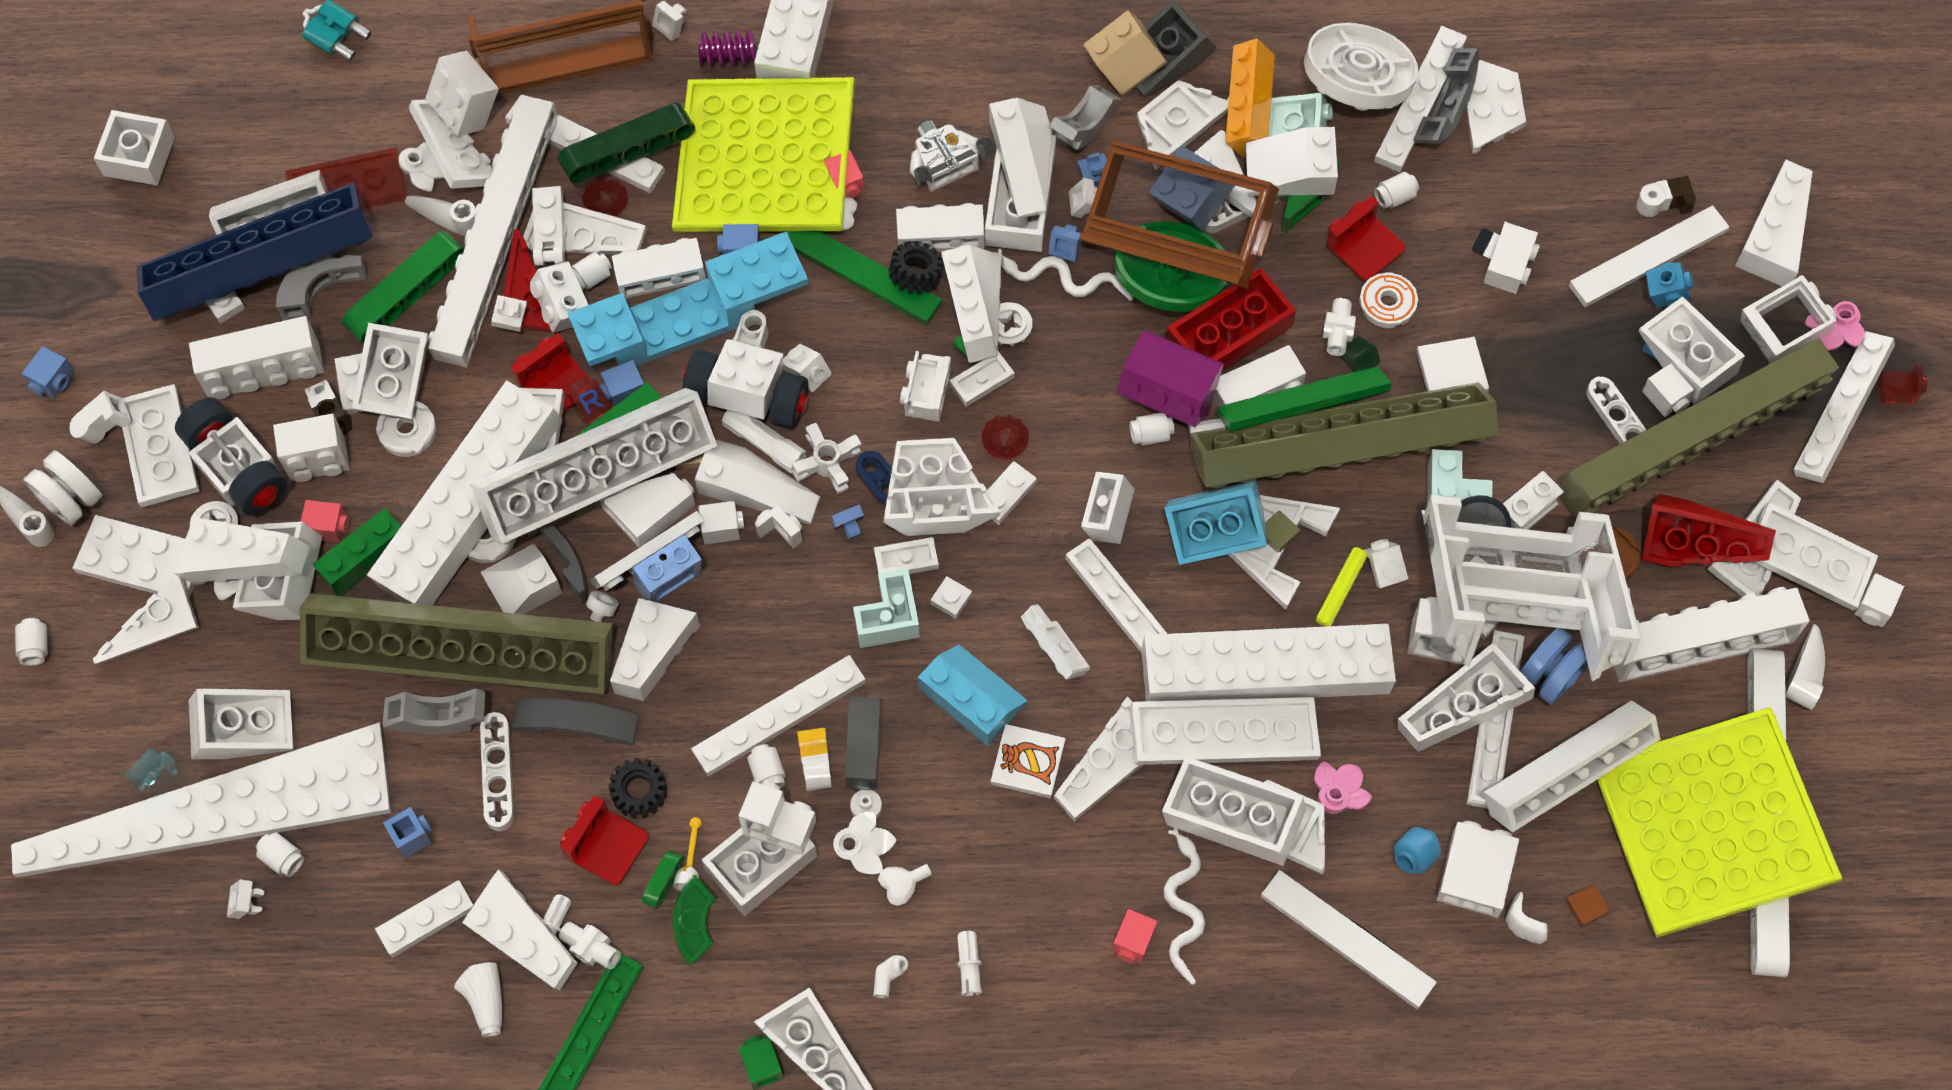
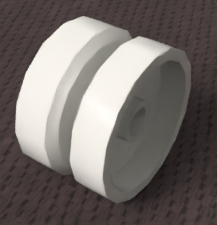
M54 450L43 460L44 468L53 478H50L41 470L33 469L23 479V482L50 512L57 515L68 525L73 526L83 516L82 509L73 498L82 505L92 508L102 498V494L74 464Z

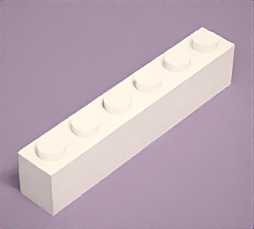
M1632 700L1486 790L1484 795L1490 816L1512 832L1521 828L1661 740L1656 716Z

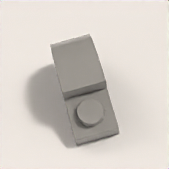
M1090 85L1077 107L1066 116H1055L1049 127L1056 130L1054 135L1074 149L1080 150L1087 146L1101 132L1122 99L1100 85Z
M324 255L314 259L308 265L293 267L284 277L277 293L276 308L282 320L285 321L302 316L312 317L311 307L314 298L322 289L331 284L367 279V269L361 255H344L341 258H335L334 255Z
M473 689L447 697H426L403 692L386 697L383 727L399 732L424 735H446L471 731L472 724L482 722L484 719L485 691Z

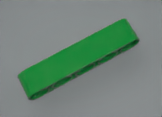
M446 231L438 232L351 307L343 316L342 325L364 344L368 323L390 326L456 268L457 258L459 254H463L465 248Z

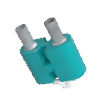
M327 0L323 5H318L312 10L306 8L303 12L305 20L303 22L304 30L302 37L330 55L337 52L345 58L352 60L355 52L343 45V39L345 37L348 38L352 31L366 40L371 35L370 30L358 23V16L332 0ZM317 11V17H312V19L309 21V14H313Z

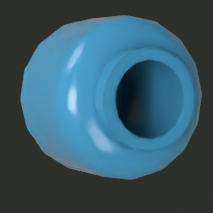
M1420 827L1411 828L1394 846L1395 861L1403 871L1409 874H1423L1440 857L1441 847L1437 836L1428 829Z

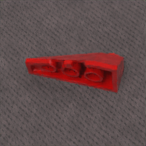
M1659 494L1653 503L1642 560L1669 567L1696 563L1708 565L1712 562L1730 561L1731 563L1766 561L1770 559L1776 530L1690 500Z

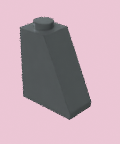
M849 696L845 781L846 787H851L852 790L857 792L860 790L870 791V788L877 789L883 721L881 698Z

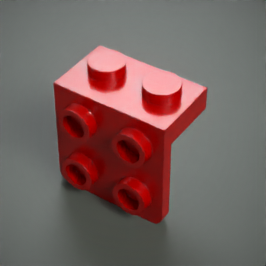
M1369 196L1363 202L1361 200L1356 202L1349 210V214L1344 218L1338 217L1330 224L1326 246L1365 282L1379 274L1401 256L1406 248L1405 244L1376 218L1379 202L1372 196Z
M559 333L542 340L537 348L528 354L519 356L514 364L510 366L515 381L521 388L563 389L565 393L563 413L581 401L578 396L589 390H595L593 381L569 354L565 340Z
M593 795L589 802H584L577 813L578 820L573 828H568L563 833L560 839V850L565 859L607 883L618 886L648 842L649 836L645 830L609 811L605 801Z

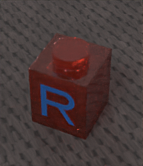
M582 377L570 384L572 390L565 393L583 424H588L612 409L595 378L587 381L586 377Z

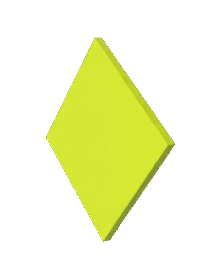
M854 77L688 80L685 111L696 128L689 138L681 141L672 220L673 231L723 232V224H758L759 231H843L847 157L850 150L855 91ZM841 154L839 187L837 189L824 160Z
M1772 707L1656 742L1597 779L1656 938L1842 881V876Z

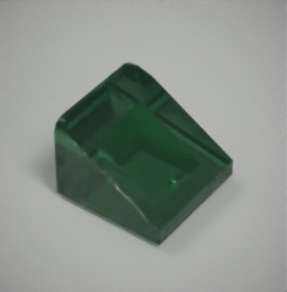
M1356 336L1352 339V342H1348L1345 354L1339 356L1352 372L1372 368L1380 363L1377 347L1360 336Z

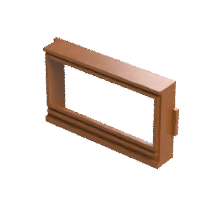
M635 0L633 2L482 35L478 34L473 14L467 15L471 35L467 37L473 58L479 59L481 68L499 88L497 95L654 60L649 40L654 39L649 16L644 15L642 4L646 0ZM636 21L639 22L641 32L636 35L488 67L485 55Z
M1111 140V148L1080 240L1084 244L1094 247L1096 245L1234 283L1240 288L1247 290L1257 257L1264 256L1274 224L1269 222L1279 188L1268 181ZM1124 156L1260 192L1240 255L1104 218Z

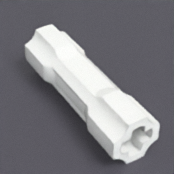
M730 410L725 412L721 420L724 427L756 446L792 474V470H794L792 463L806 459L807 455L804 449L791 440L782 437L756 417Z

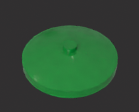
M1162 221L1138 226L1143 229L1225 251L1213 237L1186 224ZM1116 251L1114 261L1115 272L1122 286L1136 299L1155 308L1178 312L1193 311L1225 291L1228 285L1227 281Z

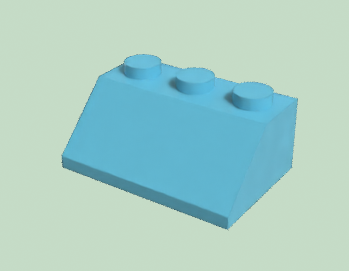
M1256 481L1172 499L1164 507L1179 565L1267 546L1264 510Z
M959 644L939 654L918 676L919 690L986 746H989L1004 730L1005 724L1008 725L1028 703L1027 699Z

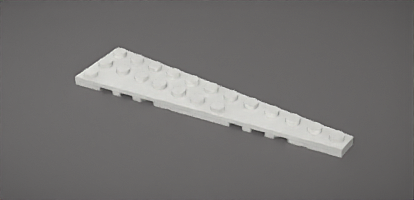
M379 722L11 844L13 875L18 878L250 838L275 832L279 833L391 813L382 725Z

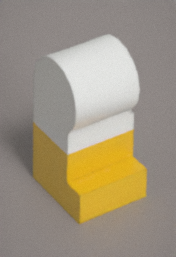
M825 728L798 731L807 791L832 788Z

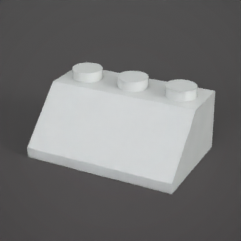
M302 521L252 524L251 527L290 534L308 544L310 549L301 575L272 578L259 576L253 577L252 580H241L239 578L233 608L238 611L275 620H300V606L310 595L315 572L312 564L317 561L322 536Z

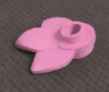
M1847 301L1840 302L1832 308L1836 314V324L1833 332L1821 338L1827 350H1835L1844 342L1850 346L1857 347L1864 338L1865 332L1859 323L1860 311L1857 306ZM1810 314L1805 321V325L1814 329L1819 325Z
M1324 761L1317 767L1314 774V783L1320 790L1318 801L1324 805L1326 813L1337 814L1346 808L1359 810L1366 807L1372 798L1369 792L1360 788L1363 782V772L1359 766L1347 764L1336 770Z

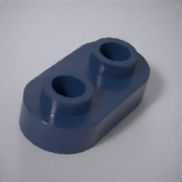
M875 451L863 452L856 460V473L874 498L881 504L886 505L888 494L883 493V490L889 488L892 468L880 453ZM869 466H873L876 468V470L873 472L866 471V468Z

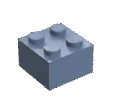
M1181 146L1174 156L1218 168L1184 146ZM1166 167L1148 193L1160 206L1203 232L1235 186Z

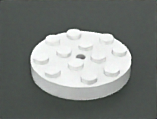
M1357 23L1332 24L1318 30L1311 37L1304 57L1305 71L1320 93L1326 94L1344 104L1354 106L1361 111L1393 108L1402 103L1411 94L1418 75L1416 59L1406 45L1383 30Z

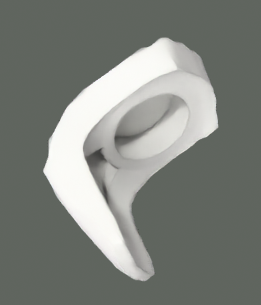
M1518 892L1506 915L1505 922L1508 929L1518 938L1525 939L1534 944L1544 943L1548 937L1547 924L1531 919L1522 912L1523 893Z

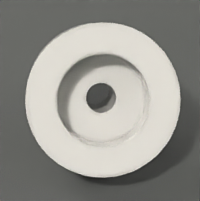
M592 591L586 602V606L593 611L590 619L595 622H602L604 616H614L619 602L614 597L599 591Z
M860 790L851 799L850 807L853 816L862 812H875L876 819L880 816L882 803L876 792Z

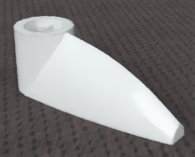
M407 196L405 199V204L413 210L457 234L466 236L468 229H472L474 225L475 206L469 200H459L453 204L421 196Z
M0 486V505L24 537L37 547L50 544L54 539L55 530L41 512L34 510L21 498Z
M1813 624L1785 686V698L1810 710L1816 705L1822 693L1825 671L1824 644L1820 629L1815 624Z

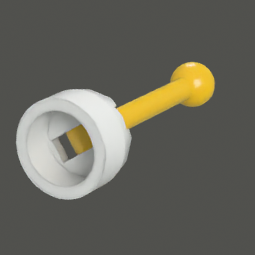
M693 817L689 823L692 830L686 867H681L676 872L673 887L681 891L692 875H696L700 880L697 870L692 867L697 832L702 826V821L698 817Z

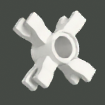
M817 423L805 427L807 432L805 438L813 448L814 455L792 463L794 468L792 473L797 482L817 473L830 478L837 494L848 490L846 483L849 482V479L841 469L840 461L861 454L859 448L861 447V442L855 434L842 443L837 444L832 440H825ZM831 456L833 459L831 461H824L820 458Z

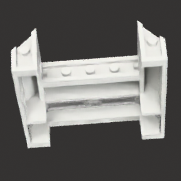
M1430 495L1426 510H1422L1445 639L1450 647L1452 645L1463 657L1464 663L1468 668L1485 620L1580 630L1592 681L1600 678L1602 671L1618 665L1622 661L1623 665L1632 662L1641 637L1609 515L1579 512L1574 527H1568L1566 534L1457 522L1462 507L1461 499Z

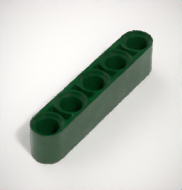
M673 103L571 144L559 152L557 160L570 182L581 183L689 138L694 133L696 127L680 103Z

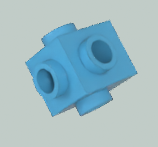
M1681 262L1665 263L1659 268L1646 271L1649 295L1657 308L1670 306L1682 296L1687 301L1692 300L1690 289L1694 288L1693 277L1690 271H1685Z

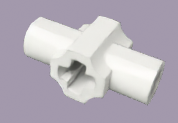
M1335 299L1332 305V312L1326 313L1323 338H1328L1326 350L1330 355H1344L1347 341L1352 342L1356 316H1350L1352 303L1348 299Z
M567 922L560 930L559 939L570 945V953L586 965L593 967L595 962L610 970L619 962L621 952L610 946L611 940L594 926L587 924L582 929L572 922Z

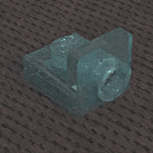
M150 747L124 776L133 786L142 791L158 779L159 772L162 769L175 779L180 773L174 767L177 763L176 760L162 750L158 754Z

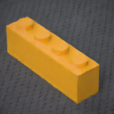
M1258 39L1233 46L1225 143L1242 158H1246L1247 142L1269 137L1275 55Z

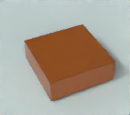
M1595 884L1567 897L1565 900L1581 928L1610 913V909Z

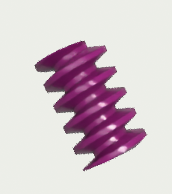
M736 30L734 38H731L729 32L725 31L722 39H720L717 31L713 32L711 39L708 38L706 31L702 32L701 38L698 40L700 67L703 66L705 59L710 67L714 66L716 59H718L720 66H725L727 58H729L732 66H736L738 58L741 59L743 65H747L749 57L752 58L754 63L756 49L755 38L751 30H747L745 38H742L739 30Z

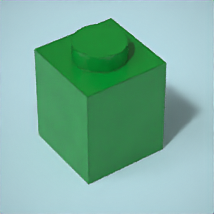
M755 1036L744 1041V1046L738 1048L753 1090L784 1079L769 1037Z

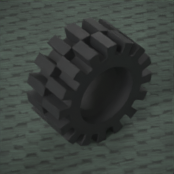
M910 241L905 242L904 246L900 244L897 246V250L894 249L889 267V278L892 279L894 286L899 284V290L903 291L907 288V293L912 294L913 290L917 291V295H922L923 290L926 293H930L932 288L936 289L940 281L943 268L942 256L940 253L936 254L937 249L934 247L931 250L928 249L929 244L924 243V246H919V241H915L914 245H911ZM908 266H918L924 270H915Z
M634 758L633 763H630L629 760L624 761L625 766L621 768L618 765L615 768L616 774L612 773L610 776L609 791L615 807L618 810L620 809L623 815L627 816L630 814L631 818L637 819V815H641L642 819L647 818V813L649 812L654 815L657 813L656 808L658 806L662 808L664 805L663 798H667V785L662 771L659 770L655 763L652 765L650 760L647 759L641 762L639 758ZM635 778H643L650 784L648 794L640 799L631 798L626 793L628 783Z

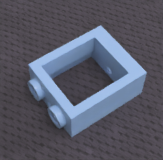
M684 534L634 566L633 584L643 599L658 603L700 576L702 559ZM662 554L667 557L664 561L659 559V556Z

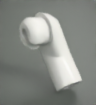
M891 956L877 966L873 991L874 997L889 998L890 982L908 969V961L904 956Z

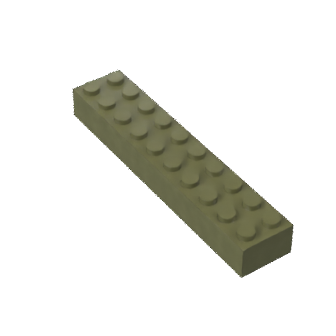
M1818 338L1571 470L1559 485L1564 491L1560 496L1575 519L1579 512L1597 513L1602 509V505L1608 501L1614 504L1627 496L1626 492L1635 488L1638 491L1652 482L1651 479L1658 474L1661 478L1676 470V465L1684 461L1685 464H1689L1699 458L1701 452L1707 448L1710 451L1717 449L1731 435L1734 438L1741 436L1755 422L1761 425L1774 417L1773 413L1781 409L1785 412L1798 404L1797 400L1805 396L1809 399L1823 390L1821 387L1833 380L1831 375L1839 366L1821 339Z
M1479 382L1302 413L1231 432L1227 427L1190 433L1194 467L1204 485L1211 488H1222L1227 483L1238 481L1247 483L1255 481L1256 478L1266 476L1279 478L1286 473L1294 471L1307 473L1322 466L1340 467L1345 462L1350 461L1368 462L1373 457L1378 456L1396 457L1406 451L1424 452L1434 446L1452 447L1459 445L1462 441H1485L1490 436L1499 435L1496 401Z
M310 593L300 606V663L604 694L611 680L613 623Z

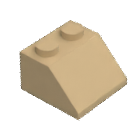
M1129 10L1083 44L1096 65L1122 96L1126 95L1168 63L1141 21Z

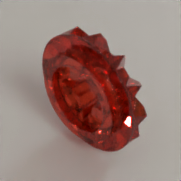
M607 176L601 180L594 178L592 184L585 186V192L582 195L583 206L585 209L616 217L626 208L628 193L625 186L618 179L612 180ZM600 191L605 192L606 195H609L610 204H608L607 201H605L603 198L600 199Z
M1010 414L1001 417L996 415L993 420L987 421L982 431L984 448L990 455L999 459H1012L1024 452L1029 442L1028 427H1025L1021 418H1013ZM1008 428L1009 435L1013 437H1008L1004 446L1002 445L1001 436L997 434H1003V431Z

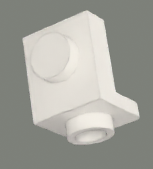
M798 344L783 358L784 371L806 377L808 379V390L814 392L831 376V371L821 354L802 344Z
M778 505L772 510L767 509L758 516L755 522L756 534L760 538L775 528L793 549L802 542V525L792 514L788 516Z
M1382 539L1372 542L1371 548L1364 550L1370 559L1377 587L1383 588L1408 580L1400 545L1389 542L1388 539Z

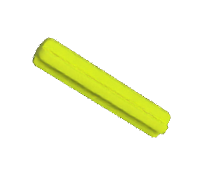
M1358 547L1352 549L1317 615L1316 622L1324 627L1332 625L1366 560V551Z

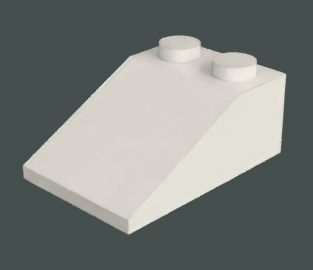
M1305 127L1247 142V176L1271 182L1279 188L1278 195H1334L1338 179L1335 127ZM1248 189V196H1259L1260 192Z
M1683 296L1639 328V333L1662 368L1672 363L1692 386L1694 391L1689 400L1693 404L1702 401L1738 374L1745 357Z
M368 323L352 409L411 420L428 351V334Z
M196 689L189 699L191 759H230L293 750L290 690Z

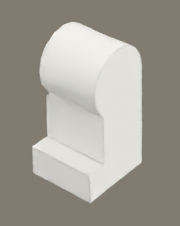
M103 391L72 418L69 429L73 437L91 444H97L104 438L105 433L115 425L124 427L132 420L123 399Z

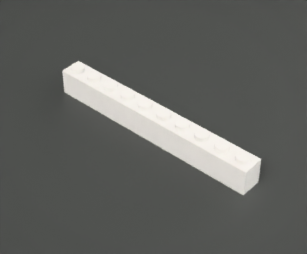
M521 95L518 104H514L512 107V121L509 129H505L503 132L501 151L493 159V173L491 178H487L485 181L482 203H478L475 208V222L472 229H468L466 233V247L463 254H459L457 258L455 277L447 285V299L444 306L441 305L437 313L438 323L435 332L431 331L428 337L427 347L434 360L465 368L469 365L511 248L513 231L518 228L558 117L553 102Z

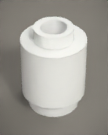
M1402 172L1379 183V187L1374 189V195L1382 209H1392L1416 198L1419 185L1413 175Z
M594 251L571 266L582 290L588 291L611 276L609 272L612 268L611 263L603 253L598 255Z
M1163 413L1136 417V420L1129 422L1133 444L1140 443L1141 446L1167 442L1170 441V435L1174 434L1172 417H1166V414Z
M27 618L15 626L16 656L19 658L20 664L27 666L40 665L45 662V657L48 655L47 625L41 623L39 619Z
M768 744L753 748L751 750L752 754L747 757L755 782L762 784L763 781H768L782 788L785 785L784 778L786 774L777 749L769 747Z
M277 832L271 835H264L256 845V857L279 875L291 877L303 865L304 857L301 855V851Z

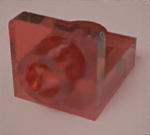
M1915 365L1911 372L1881 371L1878 377L1881 403L1916 404L1922 394L1927 391L1928 379L1926 375H1923L1922 365Z

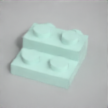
M1322 93L1272 98L1269 137L1305 127H1327V120H1332L1333 118L1331 103H1327Z

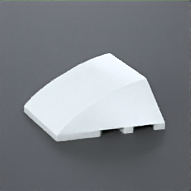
M955 438L897 441L883 523L906 536L965 533L999 516L1001 512L997 505L993 506L986 494L987 489L984 484L978 482L972 472V465Z

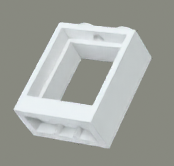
M1803 275L1742 310L1741 324L1770 364L1818 338L1825 337L1834 330L1836 324L1834 310L1830 305H1825L1822 302L1815 284L1811 281L1808 282ZM1798 296L1819 326L1783 346L1762 316Z

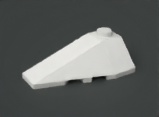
M1020 98L989 104V123L1018 219L1046 213L1052 129L1049 127L1050 123L1045 107Z
M716 440L717 447L704 453L695 477L698 494L726 502L735 501L737 505L762 512L767 509L772 510L778 505L788 516L792 514L799 522L812 524L820 496L742 446Z

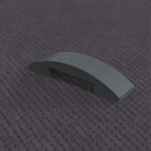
M1478 48L1452 49L1443 70L1448 78L1431 117L1423 116L1413 139L1415 143L1440 144L1450 136L1460 122L1469 103L1476 80L1480 53Z
M548 523L526 533L529 539H532L539 533L545 538L568 566L561 571L565 583L582 604L587 602V588L579 562L570 544L558 529L551 523Z
M521 698L517 701L512 729L543 733L544 730L580 734L602 737L604 742L634 745L639 714L610 706L576 700Z

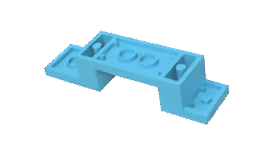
M787 232L705 261L707 279L629 308L623 293L569 312V320L589 367L614 357L618 366L634 360L635 365L639 366L738 328L744 313L755 310V304L808 285V278Z

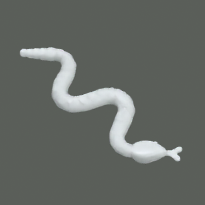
M998 249L996 254L1002 255V249ZM1002 255L1003 270L1019 281L1028 282L1034 280L1047 268L1053 267L1059 271L1061 284L1065 292L1074 297H1085L1093 293L1100 284L1110 282L1129 301L1134 299L1122 286L1118 277L1111 273H1099L1092 277L1085 285L1076 286L1072 282L1070 268L1062 258L1055 256L1042 258L1029 271L1021 272L1018 270L1015 261Z
M1174 828V831L1169 830L1168 833L1177 837L1181 853L1190 858L1191 864L1188 868L1168 879L1164 886V899L1171 908L1188 915L1192 919L1193 925L1192 928L1178 935L1171 942L1168 952L1174 968L1190 984L1194 985L1196 980L1184 961L1180 959L1179 951L1183 946L1194 942L1203 934L1206 921L1202 911L1193 904L1178 898L1176 889L1197 875L1200 871L1201 860L1196 852L1194 843L1188 837L1179 835L1178 829Z

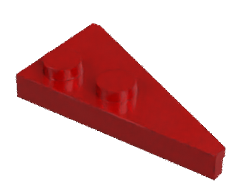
M514 229L504 297L527 301L521 329L552 333L549 324L543 320L537 298L533 297L530 290V281L536 273V268L531 261L528 247L520 230Z

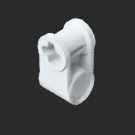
M750 310L744 313L740 319L733 341L764 348L769 331L763 313L758 310ZM752 325L761 326L760 329L756 331L748 330V328Z

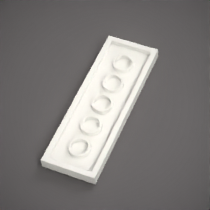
M1314 697L1132 702L1130 705L1136 765L1183 764L1186 756L1205 763L1318 760L1321 756Z

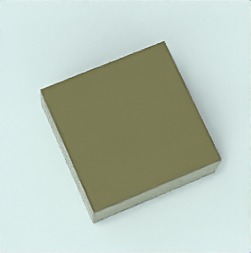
M1280 510L1265 522L1267 542L1278 553L1300 535L1301 529Z

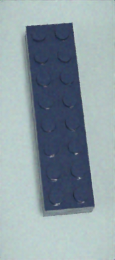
M355 182L137 265L138 294L153 321L161 318H171L181 310L197 308L207 300L215 297H225L233 290L241 287H251L264 278L280 276L290 268L298 265H308L316 258L324 255H334L342 248L366 242L368 238L373 237L368 209Z

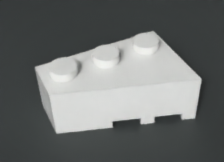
M638 598L610 680L614 694L644 701L664 675L666 668L674 657L678 656L683 650V645L692 633H695L700 627L697 613Z

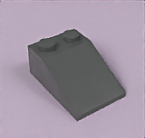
M1171 0L1144 26L1168 63L1136 87L1147 97L1197 67L1217 48L1188 13L1174 0Z

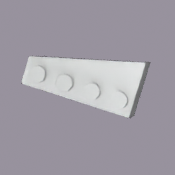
M1785 160L1737 260L1736 267L1780 286H1784L1795 279L1799 269L1812 170Z
M193 517L173 574L194 585L205 584L208 581L221 583L227 582L229 579L239 578L241 580H252L253 577L259 576L272 578L301 575L310 546L286 533Z
M1492 643L1472 659L1469 668L1467 665H1464L1398 718V730L1419 752L1532 700L1535 687L1505 654Z

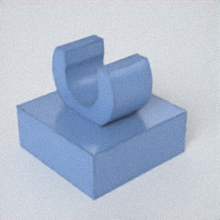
M1099 153L1091 154L1086 159L1077 161V168L1081 178L1093 180L1095 187L1099 185L1107 160L1104 153L1100 155Z
M1067 224L1065 228L1055 225L1051 231L1048 254L1076 262L1081 245V233L1077 232L1078 227Z
M859 504L832 515L829 519L833 529L843 526L847 538L850 539L861 534L856 520L862 518L864 514Z

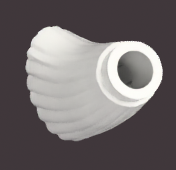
M486 962L471 965L457 980L454 989L461 993L470 1004L482 1037L497 1036L501 1034L502 997L497 963Z

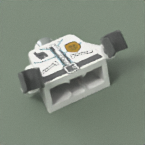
M928 120L918 127L922 137L915 141L916 150L911 154L910 174L915 178L917 187L921 186V182L926 181L929 190L932 192L978 170V154H980L981 158H985L987 156L986 151H995L996 148L990 136L975 138L961 130L957 131L952 125H946L937 129L933 122Z

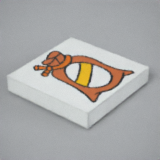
M1005 724L991 778V785L1051 799L1065 738Z

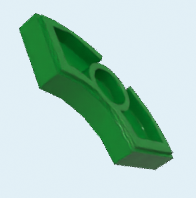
M692 875L681 889L675 902L672 918L676 946L688 965H692L714 944L707 933L706 918L708 910L716 898L696 875Z

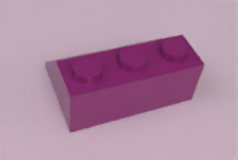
M1144 330L1123 367L1116 393L1196 427L1209 415L1224 364Z

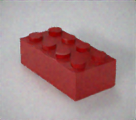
M1260 268L1252 273L1247 290L1235 284L1169 325L1166 331V339L1223 363L1222 371L1293 327L1297 310L1266 272Z

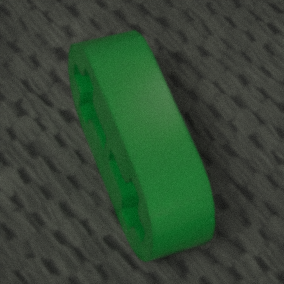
M671 850L665 853L644 891L642 903L656 910L662 905L674 883L676 872L683 865V856Z

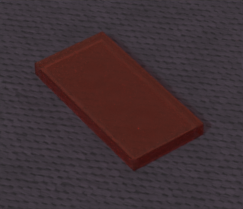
M397 147L285 171L286 181L320 170L329 192L355 182L367 208L405 201L407 197L403 172L398 163L399 152Z

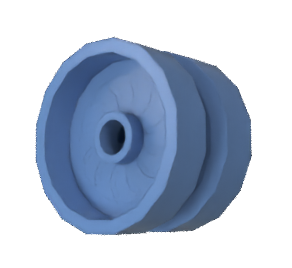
M1556 628L1537 648L1520 671L1533 686H1537L1547 677L1540 687L1539 696L1550 705L1556 703L1565 692L1571 689L1588 665L1583 644L1575 645L1566 655L1564 654L1571 645L1572 635L1563 628Z

